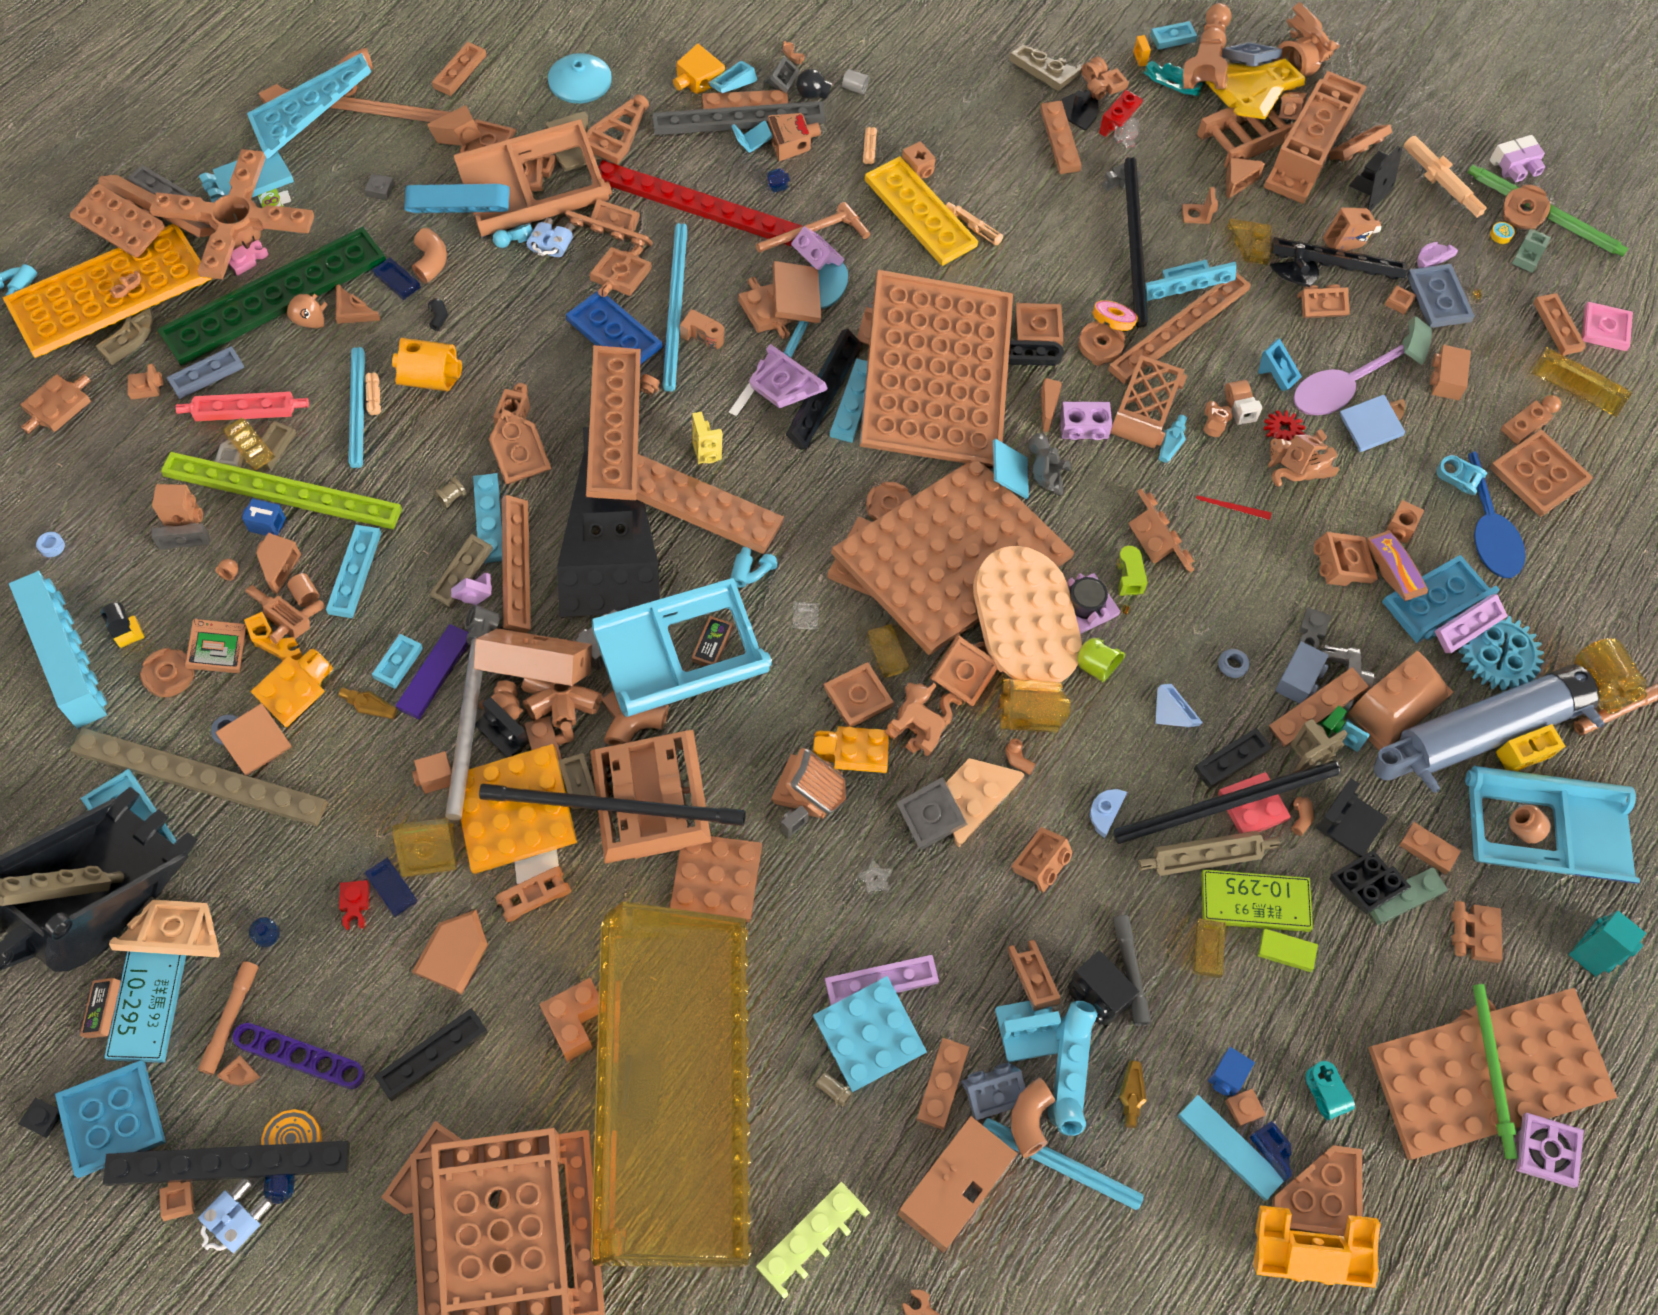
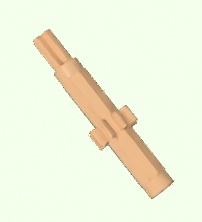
M1416 136L1410 137L1405 142L1404 148L1427 170L1424 176L1434 184L1438 181L1476 218L1485 213L1484 211L1487 207L1449 169L1453 164L1447 158L1442 156L1439 159Z

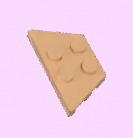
M969 758L946 782L968 824L953 833L954 842L958 847L967 840L1023 779L1024 773Z
M152 900L143 908L140 915L135 916L127 924L129 929L118 939L113 937L109 942L111 950L206 957H219L220 955L207 903Z

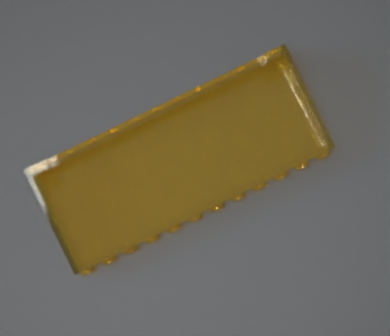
M621 902L608 912L603 919L600 946L591 1259L594 1266L744 1267L748 1265V1260L751 1256V1246L748 1243V1229L751 1223V1216L748 1212V1198L750 1196L748 1167L750 1165V1154L747 1152V1139L750 1134V1126L747 1122V1109L750 1098L747 1093V1080L749 1078L747 1051L749 1039L746 1036V1025L749 1019V1012L746 1009V997L749 986L746 982V969L748 967L746 942L748 930L746 929L745 918Z

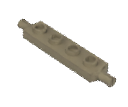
M1251 831L1155 847L1153 858L1139 859L1138 867L1140 871L1155 868L1159 876L1258 860L1262 859L1265 850L1280 848V841L1278 837L1263 839L1258 831Z
M87 866L80 869L34 873L20 877H6L0 879V905L5 906L108 891L111 884L122 883L124 875L121 871L106 873L98 866Z

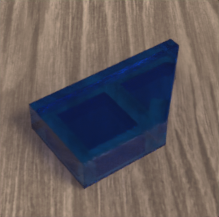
M1271 1121L1254 1132L1249 1138L1285 1182L1292 1176V1170L1290 1169L1291 1143L1275 1123Z

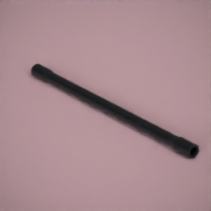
M481 784L479 789V798L481 800L514 801L710 821L736 826H744L746 818L745 810L732 808H708L509 788L493 784Z

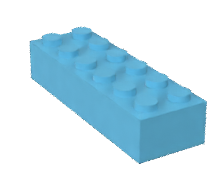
M40 571L9 583L59 709L77 729L107 716L104 708L107 705V701L102 691H98L96 687L99 682L93 670H89L87 666L90 664V660L86 652L81 650L79 646L82 644V640L77 631L71 627L74 621L68 610H64L63 605L66 602L59 590L56 591L50 578L45 579Z

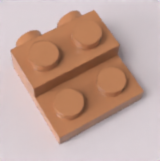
M1326 532L1315 541L1313 550L1316 555H1319L1321 562L1320 574L1325 577L1327 584L1347 586L1352 581L1372 584L1378 579L1365 537Z

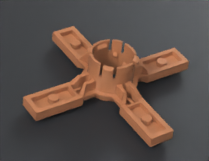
M241 149L229 182L231 186L229 195L223 196L215 202H205L201 197L156 192L150 207L152 216L198 221L210 225L215 230V233L209 237L197 270L200 277L223 279L233 249L235 250L242 246V241L248 249L251 243L254 242L252 236L255 241L259 240L261 231L264 229L309 234L314 219L312 210L272 205L258 208L251 200L266 159L263 151ZM233 214L236 215L237 220H238L239 222L234 223V222H236V220H235V217H234Z

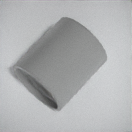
M848 69L844 75L842 87L863 95L868 86L869 76Z

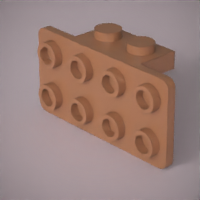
M100 184L95 185L70 213L72 220L133 257H139L165 227L161 220L152 216L146 209L137 207L131 200L120 197Z

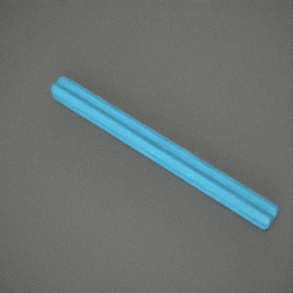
M354 347L351 350L348 463L351 468H361L363 465L365 352L362 347Z
M987 1118L983 1126L1010 1148L1019 1152L1011 1129ZM1046 1146L1030 1156V1158L1135 1210H1138L1143 1202V1194Z

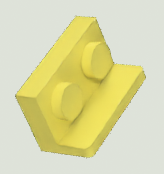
M702 412L692 413V443L698 464H710L721 460L722 430H710L709 421H704Z

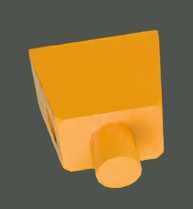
M696 44L677 61V77L673 79V85L678 91L688 87L695 94H700L712 88L709 82L725 72V65L700 44Z

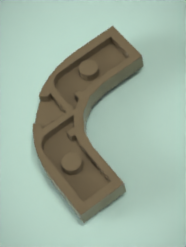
M146 308L135 315L126 317V321L120 330L96 345L99 353L111 365L135 351L147 339L153 324L151 308Z

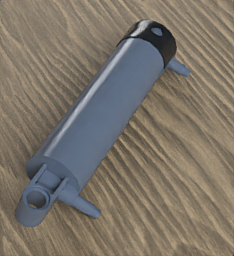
M1573 664L1547 673L1541 678L1404 730L1401 733L1399 742L1380 749L1373 771L1382 780H1392L1414 771L1418 777H1421L1427 787L1436 793L1440 790V787L1431 773L1502 746L1514 738L1551 724L1555 725L1563 721L1572 720L1584 714L1597 727H1602L1605 722L1595 710L1600 700L1598 686L1591 673L1580 665Z

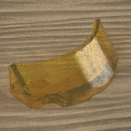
M1547 347L1544 349L1531 373L1586 400L1614 417L1619 415L1633 394L1631 390L1617 384L1613 380Z

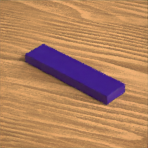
M451 624L448 625L396 704V708L399 711L420 720L468 646L466 639L469 632Z

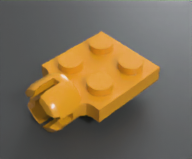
M310 649L298 660L288 656L250 692L287 728L325 692L321 687V682L332 672L333 667L317 650Z
M838 726L836 732L823 730L815 732L814 736L817 737L814 738L813 753L819 754L817 756L824 761L834 762V769L887 773L889 735L885 733V730Z

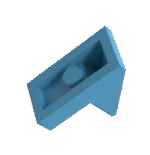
M1276 339L1262 353L1258 373L1271 372L1281 391L1290 389L1302 376L1282 341Z

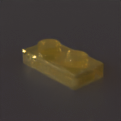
M892 624L869 630L867 636L884 678L908 671L909 665Z
M1200 918L1197 920L1193 974L1217 978L1223 976L1225 922Z

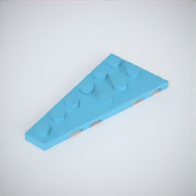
M362 53L247 113L261 149L267 159L371 73Z

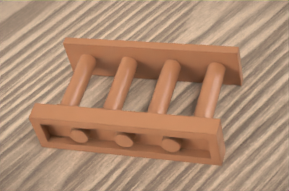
M1228 107L1202 118L1197 135L1202 140L1210 136L1216 138L1228 152L1224 164L1225 168H1228L1231 158L1247 160L1283 144L1295 122L1287 125L1281 118H1278L1279 115L1272 108L1267 117L1278 129L1269 132L1258 118L1238 116L1233 112L1235 108ZM1248 121L1261 137L1252 140L1239 124ZM1232 129L1244 144L1235 148L1221 131Z

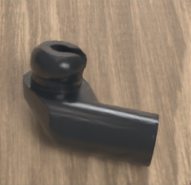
M434 298L428 302V309L432 308L431 312L435 315L429 326L431 329L439 331L448 317V312L444 302Z

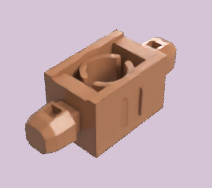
M1285 91L1281 97L1282 104L1278 118L1297 120L1306 104L1307 93Z
M517 383L513 390L504 389L493 416L495 425L503 409L526 419L530 410L526 384Z

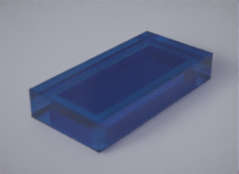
M391 257L373 269L374 275L402 300H405L421 288L420 283Z
M388 857L364 872L394 917L418 902Z

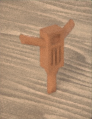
M253 585L245 589L248 595L262 605L264 616L278 626L270 635L271 641L275 644L286 634L295 639L310 629L309 617L325 608L324 603L318 600L299 612L279 595L276 598L266 596Z

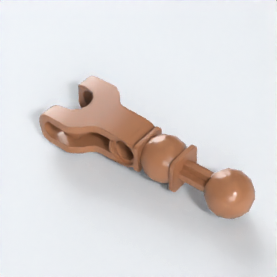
M1221 3L1213 4L1206 12L1205 19L1207 24L1204 26V32L1200 37L1198 54L1187 60L1184 65L1183 89H1193L1201 81L1214 83L1215 89L1226 88L1228 62L1221 57L1222 48L1226 46L1227 42L1225 28L1229 25L1232 18L1230 8L1227 5Z

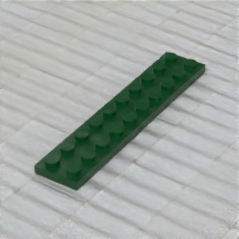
M362 226L158 328L157 331L180 366L286 313L289 302L294 296L299 294H308L310 296L316 294L320 296L335 288L336 285H341L381 265L387 260L384 253Z

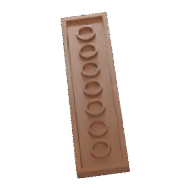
M593 346L586 497L636 500L641 349Z
M638 454L637 500L761 554L766 552L783 524L784 516Z

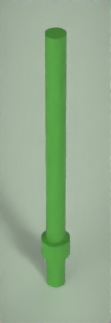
M1473 985L1499 1124H1496L1497 1133L1502 1138L1505 1159H1518L1513 1136L1516 1135L1514 1123H1511L1485 985Z

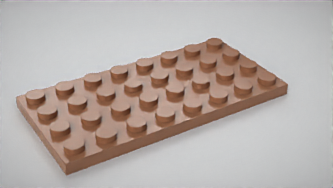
M1575 988L1490 1012L1511 1123H1514L1515 1128L1521 1127L1522 1115L1525 1113L1548 1119L1617 1098ZM1478 1015L1368 1047L1407 1160L1416 1159L1498 1134L1496 1124H1499Z

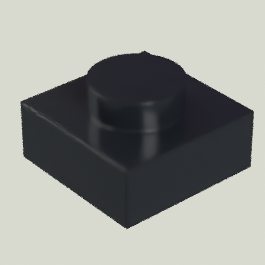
M35 1097L18 1124L48 1138L60 1119L59 1109Z

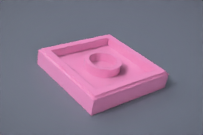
M1587 302L1584 307L1583 341L1627 351L1630 347L1633 312Z

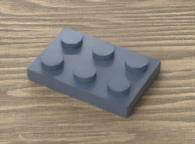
M1452 264L1410 269L1408 271L1407 278L1414 294L1417 295L1416 299L1429 327L1434 328L1472 322L1475 316Z

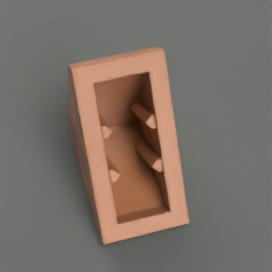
M1231 158L1226 172V197L1228 199L1259 180L1265 164L1262 161Z

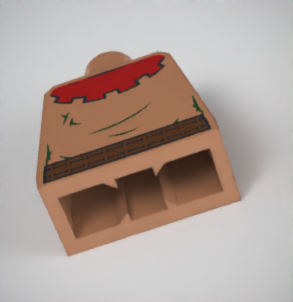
M801 113L768 116V126L773 135L771 141L779 161L809 151L811 149V138L821 135L819 124L807 125Z

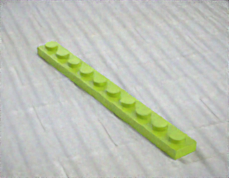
M170 452L161 470L162 475L167 478L393 530L402 511L401 505L174 452Z

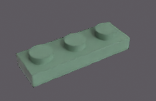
M1434 867L1407 879L1406 881L1411 886L1409 890L1370 912L1377 925L1433 900L1448 891Z

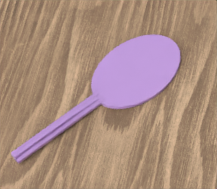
M1403 345L1350 374L1341 370H1324L1307 377L1296 389L1294 394L1295 406L1301 412L1308 415H1326L1341 409L1352 399L1356 390L1355 381L1405 354Z

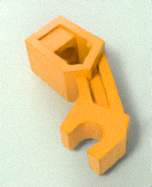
M263 612L244 619L255 647L273 654L282 661L288 656L294 660L300 659L303 656L299 648L290 651L292 647L298 645L294 637L282 638L277 644L271 641L270 635L273 631ZM267 632L266 635L257 636L261 633Z

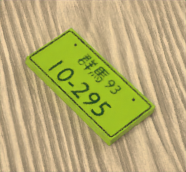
M1203 870L1201 872L1203 924L1311 932L1313 930L1310 878Z

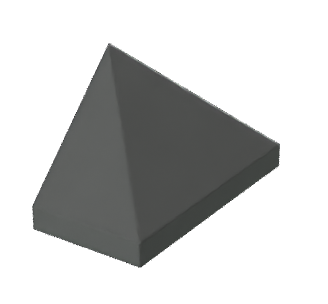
M784 56L764 82L786 93L800 70Z

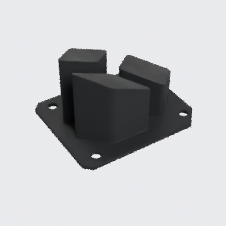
M1397 146L1389 155L1378 151L1364 166L1363 172L1357 175L1350 183L1349 187L1370 196L1367 207L1370 212L1395 186L1403 147Z

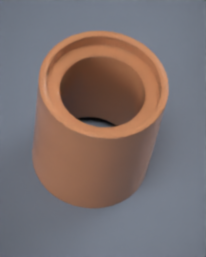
M307 574L295 575L287 583L289 590L300 607H308L318 601L320 594Z

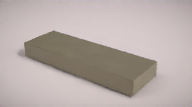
M471 534L429 595L452 609L458 599L451 597V588L465 578L473 579L493 550L492 545Z

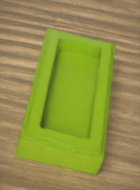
M1264 929L1257 956L1312 972L1318 944Z

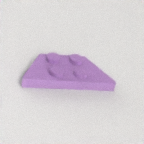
M771 344L766 349L768 354L765 360H760L756 372L753 373L749 380L751 387L778 408L828 389L823 380Z

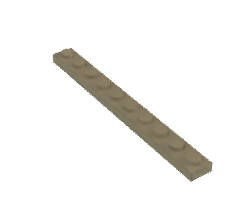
M86 728L81 729L70 750L74 755L124 770L130 769L131 772L316 827L328 804L326 799Z

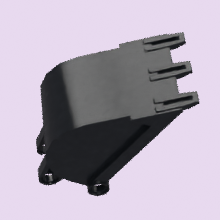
M129 787L117 798H113L0 855V879L27 876L34 873L80 869L87 866H98L106 873L121 871L124 875L123 882L111 884L108 891L5 906L0 905V934L8 933L4 936V940L0 942V971L34 957H37L54 972L70 971L86 964L109 946L110 940L113 937H117L150 896L154 899L187 860L188 854L198 839L187 832L174 844L159 833L169 816L158 809L145 821L130 810L140 794L132 787Z

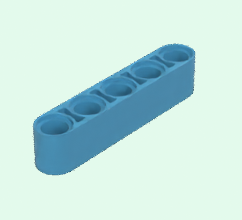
M503 184L408 185L405 187L404 210L412 213L506 212L509 210L510 187Z

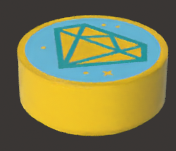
M1506 222L1496 223L1490 231L1491 238L1499 244L1509 243L1515 234L1514 228Z

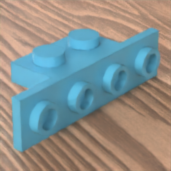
M1206 259L1162 270L1163 279L1146 283L1147 301L1161 299L1166 296L1236 280V262L1209 268Z

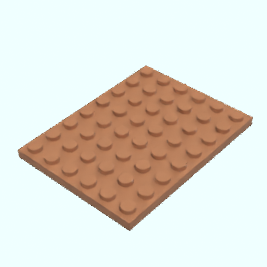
M877 270L859 446L960 463L977 461L986 467L994 468L993 440L997 439L1003 442L1013 293Z
M974 461L962 465L832 547L831 554L930 656L955 639L957 635L959 636L980 621L974 599L973 584L977 570L991 553L1009 546L1027 547L1042 553L1059 567L1073 557L1074 551L1011 490L995 482L994 474L984 464Z

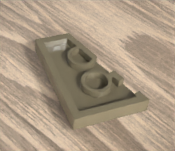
M1021 45L1015 49L1009 57V60L1018 67L1026 70L1057 91L1082 74L1081 65L1077 64L1076 67L1067 65L1066 60L1062 58L1058 60L1048 58L1045 52L1026 45Z

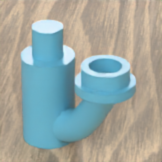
M23 264L21 268L8 269L0 273V289L4 287L3 282L9 279L12 280L7 285L9 290L6 296L26 288L35 279L37 272L26 264Z
M743 547L741 553L736 555L730 579L734 578L737 587L743 588L747 584L759 580L769 570L776 569L777 558L771 554H764L759 560L760 567L750 573L753 558L750 556L751 549Z

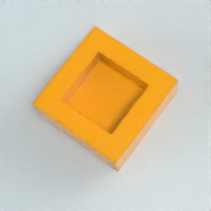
M1145 35L1137 36L1133 53L1139 67L1147 66L1151 49Z

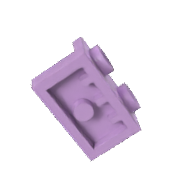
M805 226L791 243L817 270H821L825 263L830 265L832 262L840 266L845 260L819 234Z

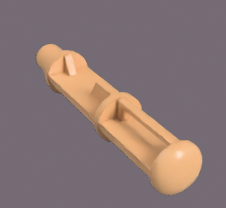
M950 202L946 204V207L956 217L968 223V228L987 239L995 246L1001 243L1003 239L1001 233L960 206H955Z

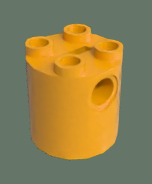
M400 338L399 351L394 353L392 358V366L397 370L395 377L397 385L448 392L460 378L462 372V361L457 359L456 349L453 344Z

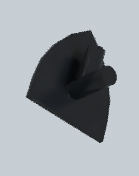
M1089 90L1084 92L1076 91V93L1060 100L1063 103L1067 120L1084 131L1093 123L1098 112V100L1091 97L1092 94Z
M1303 244L1296 245L1294 261L1270 264V267L1280 277L1298 285L1310 287L1319 278L1317 264L1314 261L1305 262L1303 260L1305 249Z

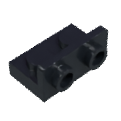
M491 697L482 703L485 713L475 723L476 728L506 758L514 756L529 743L525 730Z

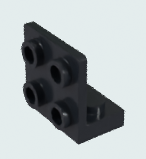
M1350 778L1316 829L1360 858L1364 856L1388 818L1358 798L1355 790L1360 783Z

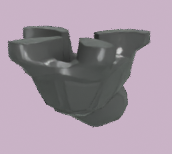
M1036 433L1029 439L1028 443L1029 450L1036 455L1033 465V476L1042 487L1053 491L1055 495H1063L1061 470L1071 471L1070 461L1060 460L1058 449L1050 447L1044 433Z

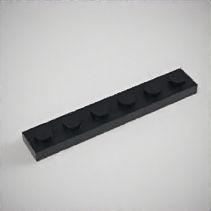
M1274 237L1272 242V253L1280 258L1294 257L1296 245L1303 244L1305 245L1303 256L1305 262L1315 261L1327 267L1332 265L1341 266L1342 269L1347 271H1353L1354 269L1362 270L1369 275H1376L1378 273L1390 279H1405L1408 272L1406 262L1277 237Z
M849 329L841 331L817 375L818 378L826 383L828 389L804 399L786 433V436L800 450L807 449L862 346L859 339Z

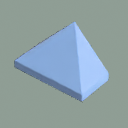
M1162 684L1158 687L1155 724L1195 727L1203 723L1172 684Z

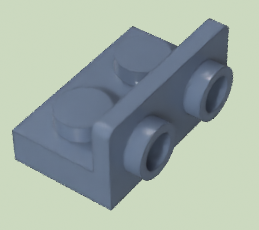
M1004 1063L994 1067V1071L985 1074L983 1071L974 1072L968 1075V1079L961 1081L963 1088L967 1092L975 1120L1013 1109L1019 1094L1026 1088L1022 1072L1019 1068L1010 1063Z

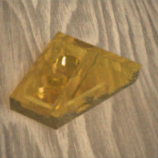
M1229 219L1228 229H1232L1235 235L1234 241L1237 247L1241 249L1244 260L1267 265L1270 254L1272 225Z

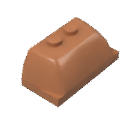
M1416 651L1367 691L1345 718H1348L1356 727L1368 733V740L1380 751L1383 747L1396 743L1404 730L1420 723L1454 692L1445 684L1433 665L1419 651Z

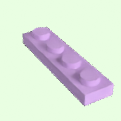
M933 955L827 977L824 981L830 1006L888 976L896 993L938 984L939 979Z

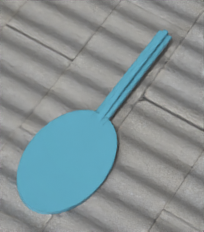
M832 262L830 265L825 263L822 269L818 270L821 309L833 305L844 294L848 284V271L844 263L840 266ZM799 321L784 351V354L788 357H792L809 322Z

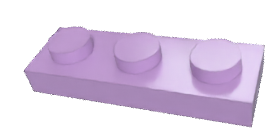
M1493 594L1434 632L1444 652L1452 653L1508 615L1498 595Z

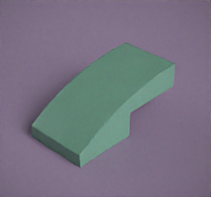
M1530 228L1512 264L1533 273L1551 237Z
M1414 316L1408 321L1409 335L1403 339L1404 353L1419 364L1425 362L1430 348L1432 329Z

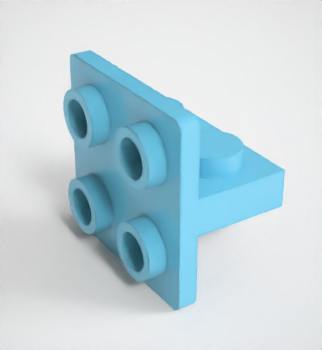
M1030 1001L996 1007L995 1013L1008 1062L1058 1053L1059 1040H1056V1031L1061 1024L1059 1011L1053 1012L1052 1007L1034 1011Z

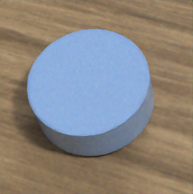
M46 532L37 539L36 547L43 556L55 557L64 550L65 542L58 533Z

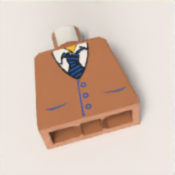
M1341 208L1324 234L1323 239L1329 248L1345 251L1359 248L1366 244L1372 233L1380 232L1381 222L1378 219L1375 220L1367 208Z

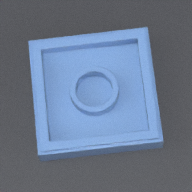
M1385 395L1340 411V417L1359 452L1402 437L1405 434V430Z

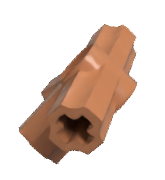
M524 678L522 684L523 691L534 694L523 700V705L531 719L537 720L552 711L553 726L560 728V730L563 722H569L571 726L576 724L575 709L593 715L599 710L602 701V693L576 684L570 686Z

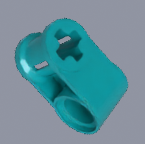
M1321 1061L1307 1070L1305 1074L1306 1084L1316 1101L1321 1115L1326 1120L1334 1119L1355 1109L1353 1097L1345 1087L1337 1068L1332 1063ZM1323 1073L1325 1078L1320 1079L1318 1074Z

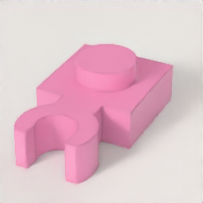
M257 240L252 242L248 249L242 245L233 250L228 265L238 276L256 266V259H264L269 254L267 249L263 248L261 242Z

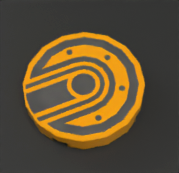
M296 1109L283 1111L273 1117L265 1126L261 1137V1145L322 1142V1132L317 1120L307 1112Z

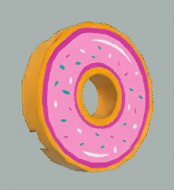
M1108 300L1096 302L1092 311L1094 318L1099 323H1110L1109 327L1115 330H1131L1138 319L1136 313L1130 308Z

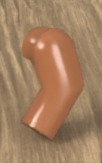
M1011 739L1005 749L1009 764L1031 775L1036 764L1023 757L1021 750L1022 742L1019 739Z
M1297 797L1293 802V806H1295V810L1299 811L1300 817L1291 830L1298 836H1302L1314 821L1313 803L1307 797Z

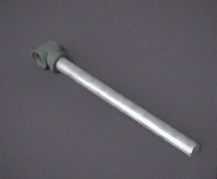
M476 605L469 609L465 620V628L470 630L466 641L471 646L445 817L450 820H460L462 818L483 673L482 670L474 669L475 639L497 629L499 624L498 613Z

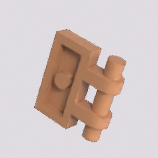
M1454 902L1451 921L1454 923L1452 945L1455 946V955L1466 956V948H1470L1471 959L1494 963L1501 962V908L1473 905L1470 908V914H1468L1465 902ZM1466 925L1471 926V937L1466 935Z

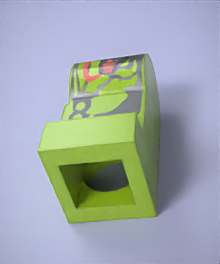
M1125 546L1121 549L1116 562L1117 568L1122 572L1118 585L1119 596L1144 594L1148 582L1140 550L1134 546Z

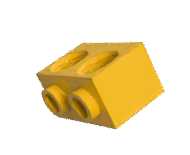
M1551 724L1509 740L1496 751V754L1506 770L1519 771L1552 758L1566 746Z

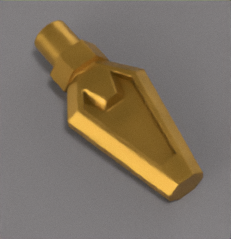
M343 687L339 692V697L347 700V703L354 705L358 713L394 719L397 714V708L372 691L359 692Z
M1129 1061L1119 1094V1099L1124 1105L1125 1127L1128 1128L1137 1127V1117H1140V1108L1147 1101L1142 1064L1139 1061Z

